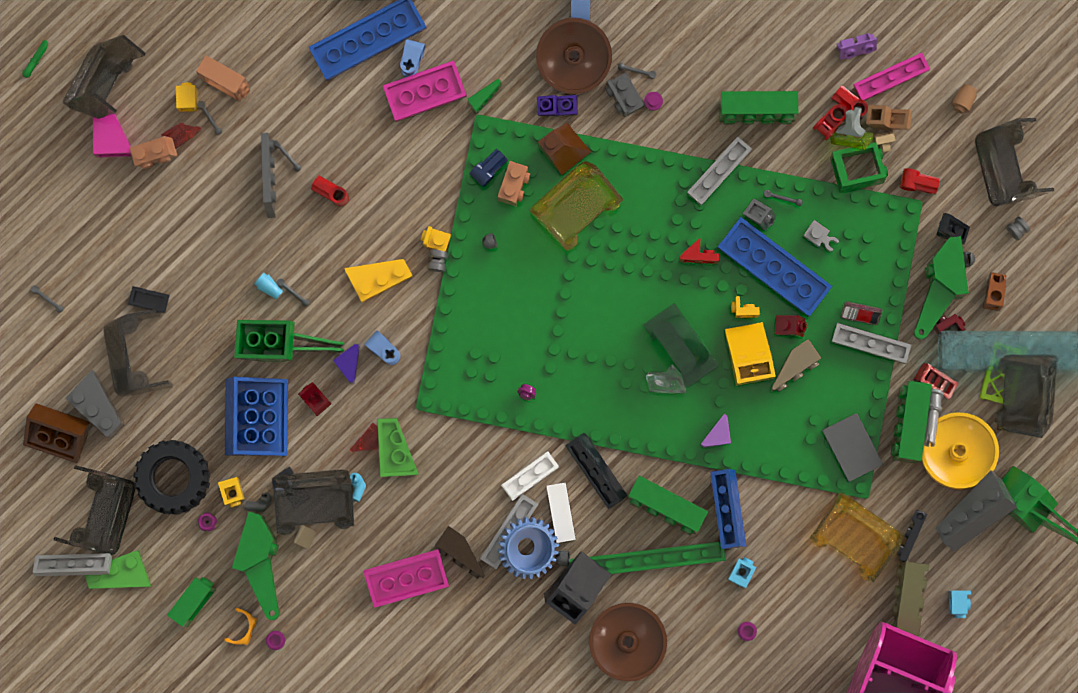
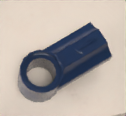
M495 149L483 162L478 163L469 174L482 187H485L508 159L498 149Z

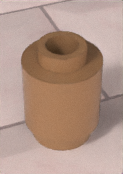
M967 84L960 87L952 102L954 110L961 114L969 112L977 97V89Z

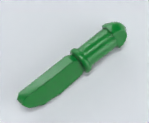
M42 41L30 59L29 64L23 70V77L29 78L32 75V71L39 64L38 61L48 47V41Z

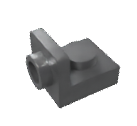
M754 198L743 212L746 218L760 225L765 231L773 225L776 218L771 208Z

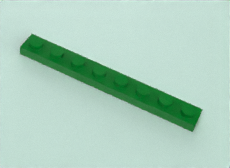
M720 542L590 557L611 574L726 561L725 551L721 549Z

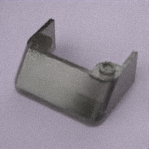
M125 35L94 45L87 53L63 99V104L70 109L97 119L116 113L117 110L106 99L118 75L129 72L133 66V60L145 56L146 53Z
M1017 118L983 131L975 138L988 198L994 206L1026 201L1054 191V188L1038 189L1035 182L1031 180L1023 182L1014 148L1024 138L1022 127L1036 122V118Z
M156 309L126 314L108 322L104 326L103 332L114 390L122 397L173 387V383L169 380L150 384L146 373L143 371H131L125 335L137 330L138 321L160 317V313Z
M75 465L74 469L88 473L87 487L90 490L96 491L86 528H75L71 533L70 540L54 537L53 541L114 555L119 550L136 490L134 482Z

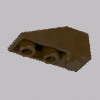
M448 526L435 544L439 547V553L445 557L448 554L454 558L452 562L461 568L464 565L470 569L468 573L478 579L480 576L484 578L485 575L466 538Z

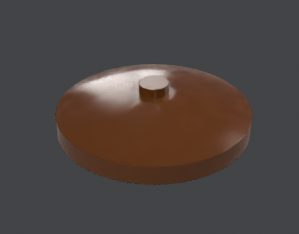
M571 17L559 20L545 30L537 45L536 61L541 76L551 87L567 94H581L594 89L605 79L612 63V49L606 34L599 26L587 19Z
M620 603L609 607L597 617L590 631L589 648L594 662L606 675L621 681H636L649 676L660 666L666 654L667 635L664 625L653 611L636 603Z

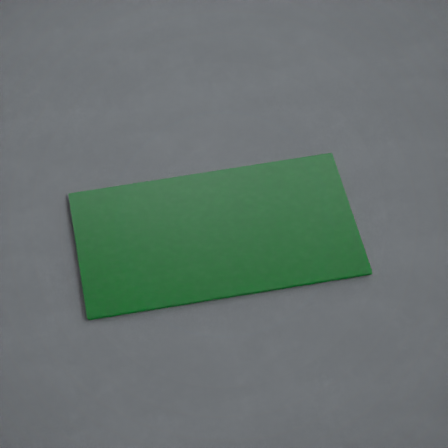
M476 115L448 248L449 256L445 263L446 271L443 272L416 404L418 411L570 441L582 433H586L595 446L717 470L732 469L736 470L737 474L867 499L869 497L874 470L848 482L822 430L857 413L876 451H878L894 361L835 344L831 341L837 323L898 341L923 204L921 200L865 189L840 193L838 185L834 183L738 165L700 206L687 192L716 160L577 134L591 153L561 176L538 148V141L554 129ZM495 149H498L508 161L494 174V178L485 187H482L469 173L478 163L483 162ZM510 161L527 166L528 173H531L528 183H524L522 191H524L522 201H518L516 207L498 201V194ZM770 190L773 194L781 195L795 200L801 199L803 201V204L801 206H797L795 203L777 199L774 197L766 198L764 196V191ZM753 198L771 208L776 215L773 225L766 231L743 215V212ZM740 217L832 285V288L810 317H807L717 248ZM814 220L830 231L827 236L835 237L839 240L838 244L829 242V246L833 249L832 252H828L824 244L821 243L817 247L803 237ZM493 233L496 238L497 247L486 249L483 246L482 239L485 235ZM699 238L700 253H703V250H714L715 253L719 254L718 264L679 262V258ZM736 296H740V307H743L745 304H754L755 307H759L760 315L758 318H735V313L731 312V302L735 301ZM846 307L880 314L876 324L843 318ZM776 315H798L805 318L807 329L804 332V337L776 335ZM763 322L776 377L770 380L736 386L725 329ZM809 339L821 357L818 361L819 365L811 371L808 368L802 372L803 376L796 381L791 379L786 382L787 387L780 392L777 390L771 392L770 389L790 352ZM522 384L533 386L536 389L535 399L527 401L520 398V395L517 393L518 388ZM724 414L727 415L731 444L702 448L700 444Z

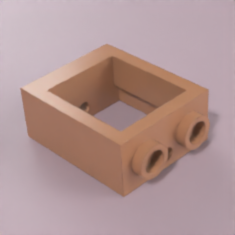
M205 55L196 70L202 81L239 102L242 98L245 99L250 91L249 84L244 76Z

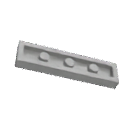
M737 137L690 188L687 194L702 206L750 153L752 148Z
M839 323L836 324L831 341L835 344L906 364L911 348L910 344Z
M522 494L480 559L497 570L502 562L499 560L502 553L497 552L498 549L502 548L498 544L499 541H503L500 534L505 535L507 533L504 528L510 529L511 522L517 524L516 519H520L522 522L524 517L530 519L539 504Z
M110 553L36 555L33 574L34 576L109 574L112 556Z

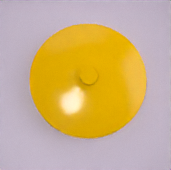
M961 412L946 414L938 418L935 446L931 447V443H929V447H923L922 463L929 476L940 485L957 490L970 489L975 487L990 470L994 471L999 457L998 440L991 427L979 417Z

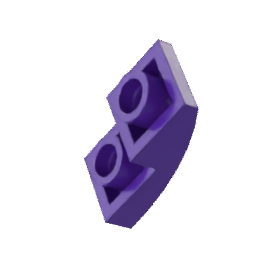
M538 96V116L578 115L577 96Z

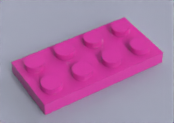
M454 60L383 85L395 122L467 97Z
M439 549L363 570L374 608L449 587Z

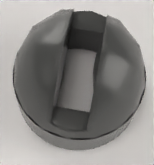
M493 233L483 237L482 243L486 249L497 247L496 238Z
M969 251L963 252L965 267L972 266L975 262L974 254ZM967 254L970 255L969 263H966Z
M559 551L556 554L557 564L560 566H568L570 564L569 551Z

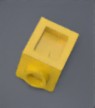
M428 226V229L422 233L421 241H424L423 246L426 248L446 252L451 234Z
M736 296L735 301L731 302V312L735 313V318H758L760 315L759 307H755L754 304H745L743 307H740V296Z

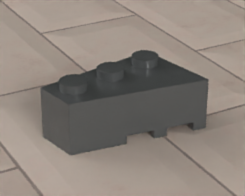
M93 370L65 398L110 439L124 426L97 373Z

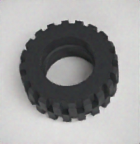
M176 440L160 441L159 444H153L148 447L149 450L143 452L140 455L142 457L140 461L136 462L135 466L137 469L133 474L136 482L134 486L138 491L139 498L148 507L168 515L186 513L191 511V508L197 507L200 504V500L205 498L206 490L210 486V471H208V463L204 460L203 455L191 445ZM170 459L183 462L190 472V481L187 488L182 493L174 496L161 493L154 481L155 472L159 465Z

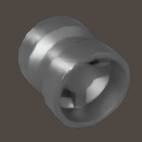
M431 249L429 254L431 259L427 264V269L445 272V261L448 259L449 253Z

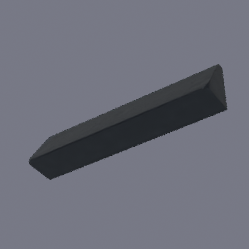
M582 433L565 445L608 509L627 497V493L586 433Z

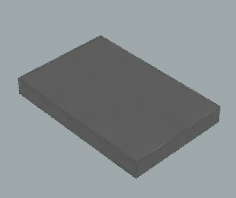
M857 413L822 430L848 482L883 465Z

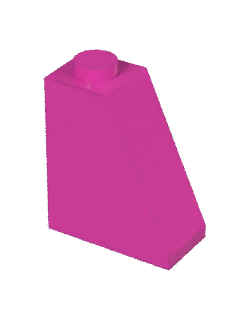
M99 106L98 109H93V154L97 158L132 157L130 151L131 144L113 109L109 106Z

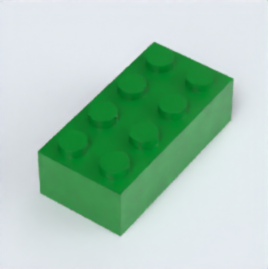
M721 91L719 98V122H724L725 125H733L735 122H743L744 125H752L754 122H762L763 125L780 122V124L788 125L795 122L799 114L798 91Z
M908 381L899 389L898 398L901 399V404L897 406L896 417L899 420L898 424L894 426L893 436H896V441L891 447V455H893L894 461L914 464L922 461L932 384Z
M640 475L627 497L630 499L629 503L637 508H640V506L647 508L646 512L650 515L664 517V522L671 526L675 524L681 526V531L689 535L698 533L708 514V511Z

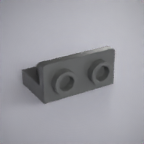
M627 73L607 81L605 90L610 98L613 97L616 101L614 106L619 114L622 113L626 117L645 106Z

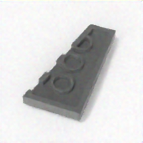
M261 133L263 203L268 218H276V192L274 191L276 179L272 169L275 168V159L271 151H274V140H270L269 133Z

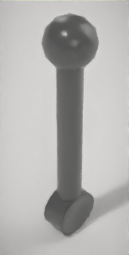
M623 63L618 64L619 70L625 69L648 75L651 79L656 77L655 71L647 72L625 66Z
M199 101L197 105L203 110L214 127L215 134H221L222 129L217 127L205 108L204 101Z
M275 140V146L293 164L295 171H300L301 165L297 164L281 144Z
M770 190L764 191V196L766 198L774 197L777 199L795 203L797 206H801L803 204V201L801 199L795 200L792 198L773 194Z
M283 279L277 280L278 286H283L298 298L303 306L309 305V300L302 298L285 284Z
M34 285L31 287L33 293H37L53 305L57 312L64 310L62 305H57L43 294L38 286Z

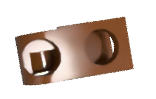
M990 272L982 308L995 311L1002 309L1006 290V275Z

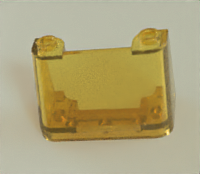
M585 161L574 168L535 203L530 212L565 250H568L578 244L577 240L579 237L577 234L604 210H616L620 206V202L623 201V198L596 165Z
M839 493L809 538L818 547L830 545L860 566L859 571L862 578L874 583L899 550L903 535L896 528L848 495Z

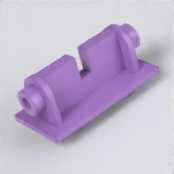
M867 33L857 36V43H854L853 38L841 40L840 43H837V49L840 51V60L876 51L877 38L874 37V34Z

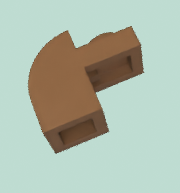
M868 105L866 124L872 128L884 131L910 130L912 111L907 109H890L886 105Z

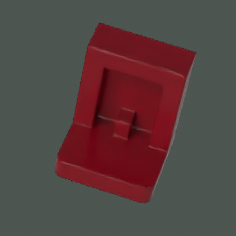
M956 313L949 318L946 315L937 321L938 325L933 328L937 334L951 325L955 326L959 334L966 330L964 320L960 316L957 317Z
M776 315V335L804 337V332L807 329L805 318L798 315Z
M313 382L306 385L298 393L316 416H319L331 405V402Z

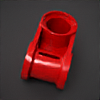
M840 104L833 106L814 125L813 129H817L827 141L844 122L847 109ZM839 110L843 113V117L837 119L833 116V112Z

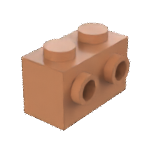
M166 136L130 147L134 165L142 167V169L151 168L153 164L158 162L171 161L170 158L177 156L173 139Z
M512 161L509 162L498 194V201L515 207L518 201H522L524 195L522 188L524 183H528L531 174L528 173L527 166Z

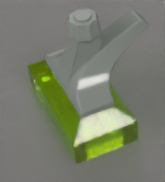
M855 107L854 111H846V124L840 126L830 137L831 144L863 150L869 146L874 139L873 133L866 132L860 126L861 108Z

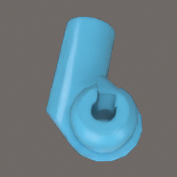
M354 472L349 477L354 488L351 499L360 502L366 484L362 476Z

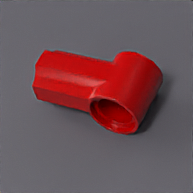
M842 85L831 97L837 104L845 106L847 111H854L855 106L862 107L863 113L860 114V119L868 111V104L864 100L857 98Z
M904 168L899 188L936 195L940 178L920 174L915 169Z
M320 175L312 183V191L330 200L336 206L341 207L348 203L349 195L343 187L335 185ZM337 193H344L342 200H335Z

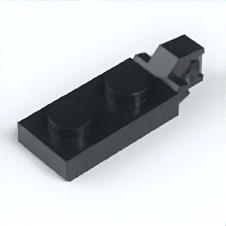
M916 510L912 516L914 526L913 528L909 527L906 532L905 538H908L905 545L901 544L897 555L900 556L898 561L902 563L907 561L928 514Z

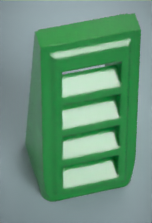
M500 79L495 80L468 98V104L475 114L479 113L502 86Z

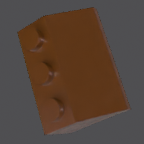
M35 403L26 418L23 445L78 463L88 436L90 421Z

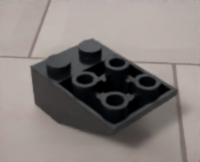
M581 551L544 593L545 603L576 625L588 611L611 576V573Z

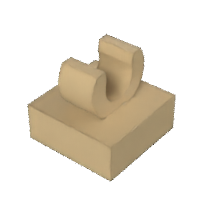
M887 131L872 135L873 143L877 142V145L880 144L883 152L891 151L889 142L895 141V136L893 132Z

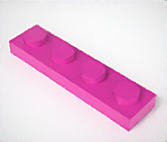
M920 53L854 83L853 87L859 99L865 101L930 71V67L923 53Z

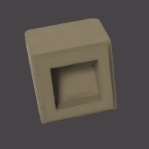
M301 525L294 543L309 548L316 535V531Z

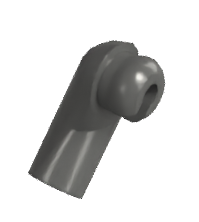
M264 492L256 502L246 501L245 510L264 511L272 502L271 495Z

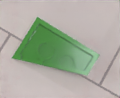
M378 418L380 477L419 475L397 418Z
M139 550L112 559L109 574L85 575L89 589L152 587Z

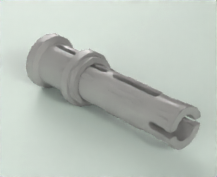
M931 389L924 446L929 447V443H931V447L935 446L938 416L942 412L941 400L944 398V393L938 389Z

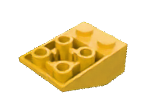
M763 322L725 329L736 386L770 380L776 377Z

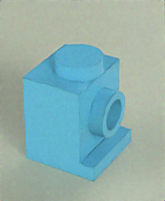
M745 557L742 560L738 559L727 580L745 589L756 569L753 566L754 562ZM740 568L745 569L746 573L744 576L739 574Z
M948 591L949 614H954V618H966V614H968V610L971 608L970 599H967V595H971V591Z

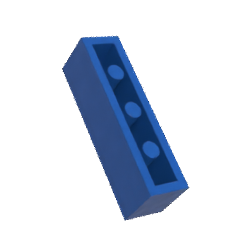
M726 469L710 472L721 549L747 547L736 470Z

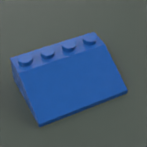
M227 378L225 387V456H287L288 379Z

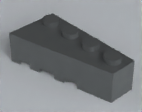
M990 470L936 527V530L943 543L955 552L1016 509L1017 506L1002 479Z

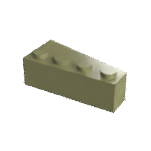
M903 562L900 563V566H897L896 578H899L898 586L895 585L894 597H897L896 605H893L892 616L895 619L894 624H891V626L919 637L922 616H919V612H922L924 607V596H921V593L925 591L927 586L924 573L925 571L929 572L930 565Z

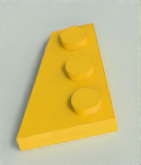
M404 259L344 268L362 303L413 277Z

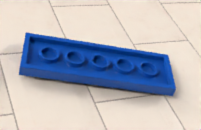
M397 0L309 46V49L326 81L420 33L427 29L412 0Z
M742 217L739 218L717 247L807 317H810L832 288V285Z

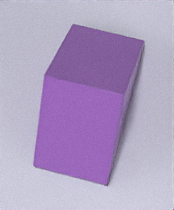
M724 414L700 444L702 448L731 444L727 415Z

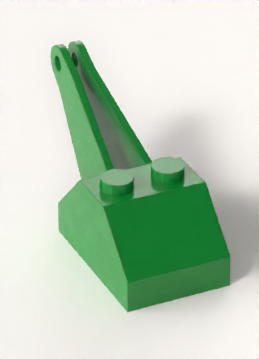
M961 236L948 238L928 262L927 267H925L926 279L929 278L930 286L913 332L914 337L918 340H923L928 336L952 300L962 299L969 293Z
M237 320L234 358L259 362L292 361L293 352H344V349L334 347H293L294 340L344 346V342L294 333L295 322L289 320Z
M1011 466L1001 478L1017 506L1009 515L1030 533H1034L1042 525L1078 544L1076 536L1047 519L1049 514L1078 536V529L1054 510L1058 503L1049 491L1030 475L1015 466Z
M248 512L232 568L245 572L266 618L276 620L280 615L271 559L272 556H276L279 545L276 544L277 539L265 517ZM271 611L275 612L274 616L270 615Z

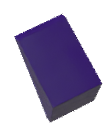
M354 344L333 360L351 384H355L360 350L359 344Z

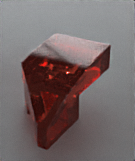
M179 123V125L177 124L162 133L161 137L172 138L175 149H177L199 133L201 128L199 126L194 127Z
M372 423L352 446L350 451L376 450L379 447L378 426Z

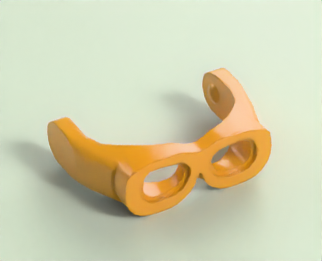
M236 607L235 610L237 612L244 613L247 616L249 630L238 641L230 640V638H225L224 641L236 645H248L257 618L253 617L249 612Z

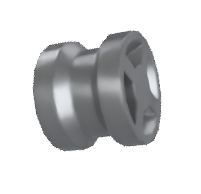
M1019 216L1015 218L1012 224L1009 223L1006 226L1007 231L1016 240L1021 239L1024 233L1030 231L1028 224Z

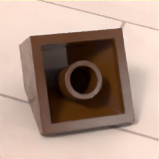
M568 123L552 130L538 141V148L561 176L591 153Z

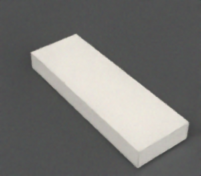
M546 452L501 486L513 501L558 469L559 466L550 453Z
M566 483L546 486L554 532L558 538L556 543L576 540Z

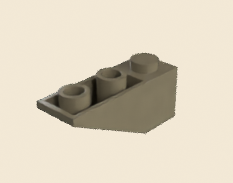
M809 339L790 352L770 389L771 392L774 390L780 392L787 387L786 382L791 379L796 381L803 376L802 372L808 368L811 371L819 365L818 361L821 357Z

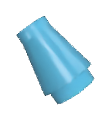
M263 273L254 283L257 286L256 289L273 297L275 300L283 292L269 274Z

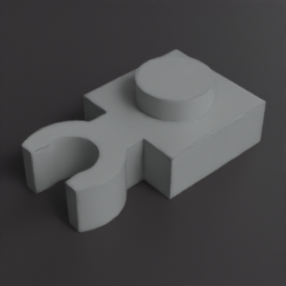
M815 220L803 235L805 239L817 247L821 243L824 244L828 252L833 251L829 246V242H834L835 244L839 242L837 238L827 236L830 231Z

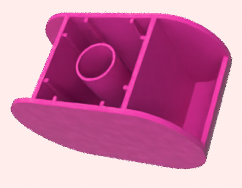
M880 621L863 650L847 693H952L955 684V675L953 674L956 667L957 653Z

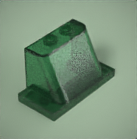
M675 303L643 325L652 340L658 339L679 369L676 374L686 388L719 366Z

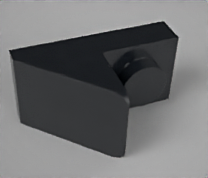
M943 213L937 236L944 239L961 236L962 244L965 245L970 226L951 214Z

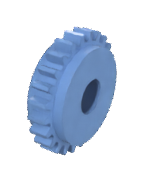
M524 517L523 522L520 519H516L517 524L511 522L510 529L504 528L507 533L505 535L500 534L503 541L498 542L502 546V548L497 550V552L502 553L499 560H505L502 566L508 567L507 571L510 573L514 571L513 575L516 577L520 574V577L523 579L526 578V575L528 578L533 579V574L540 577L541 571L546 574L545 568H552L550 562H556L553 556L559 553L555 550V547H558L559 544L554 543L558 539L557 536L552 535L554 530L548 529L549 524H543V521L540 519L536 522L534 517H531L530 521L527 517ZM524 538H529L534 543V549L529 555H522L518 551V544Z

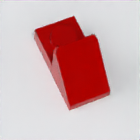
M699 238L680 256L679 262L718 264L719 254L715 253L714 250H703V253H700Z

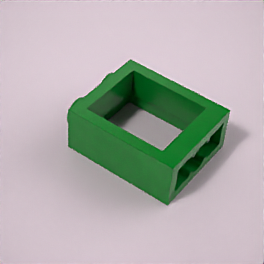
M877 142L832 152L830 161L840 193L884 184L888 176V170L886 165L883 166V153L881 148H878ZM872 152L878 174L848 180L842 158Z
M195 577L167 616L180 626L188 627L216 591L212 587L214 583L206 577Z

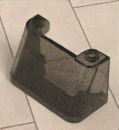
M1004 355L1003 358H1000L998 369L1001 370L1002 374H1005L1003 407L995 415L997 430L1043 438L1052 424L1054 415L1058 360L1056 355Z
M347 470L286 474L272 478L277 534H291L297 525L334 522L335 526H338L340 529L354 526L352 482Z

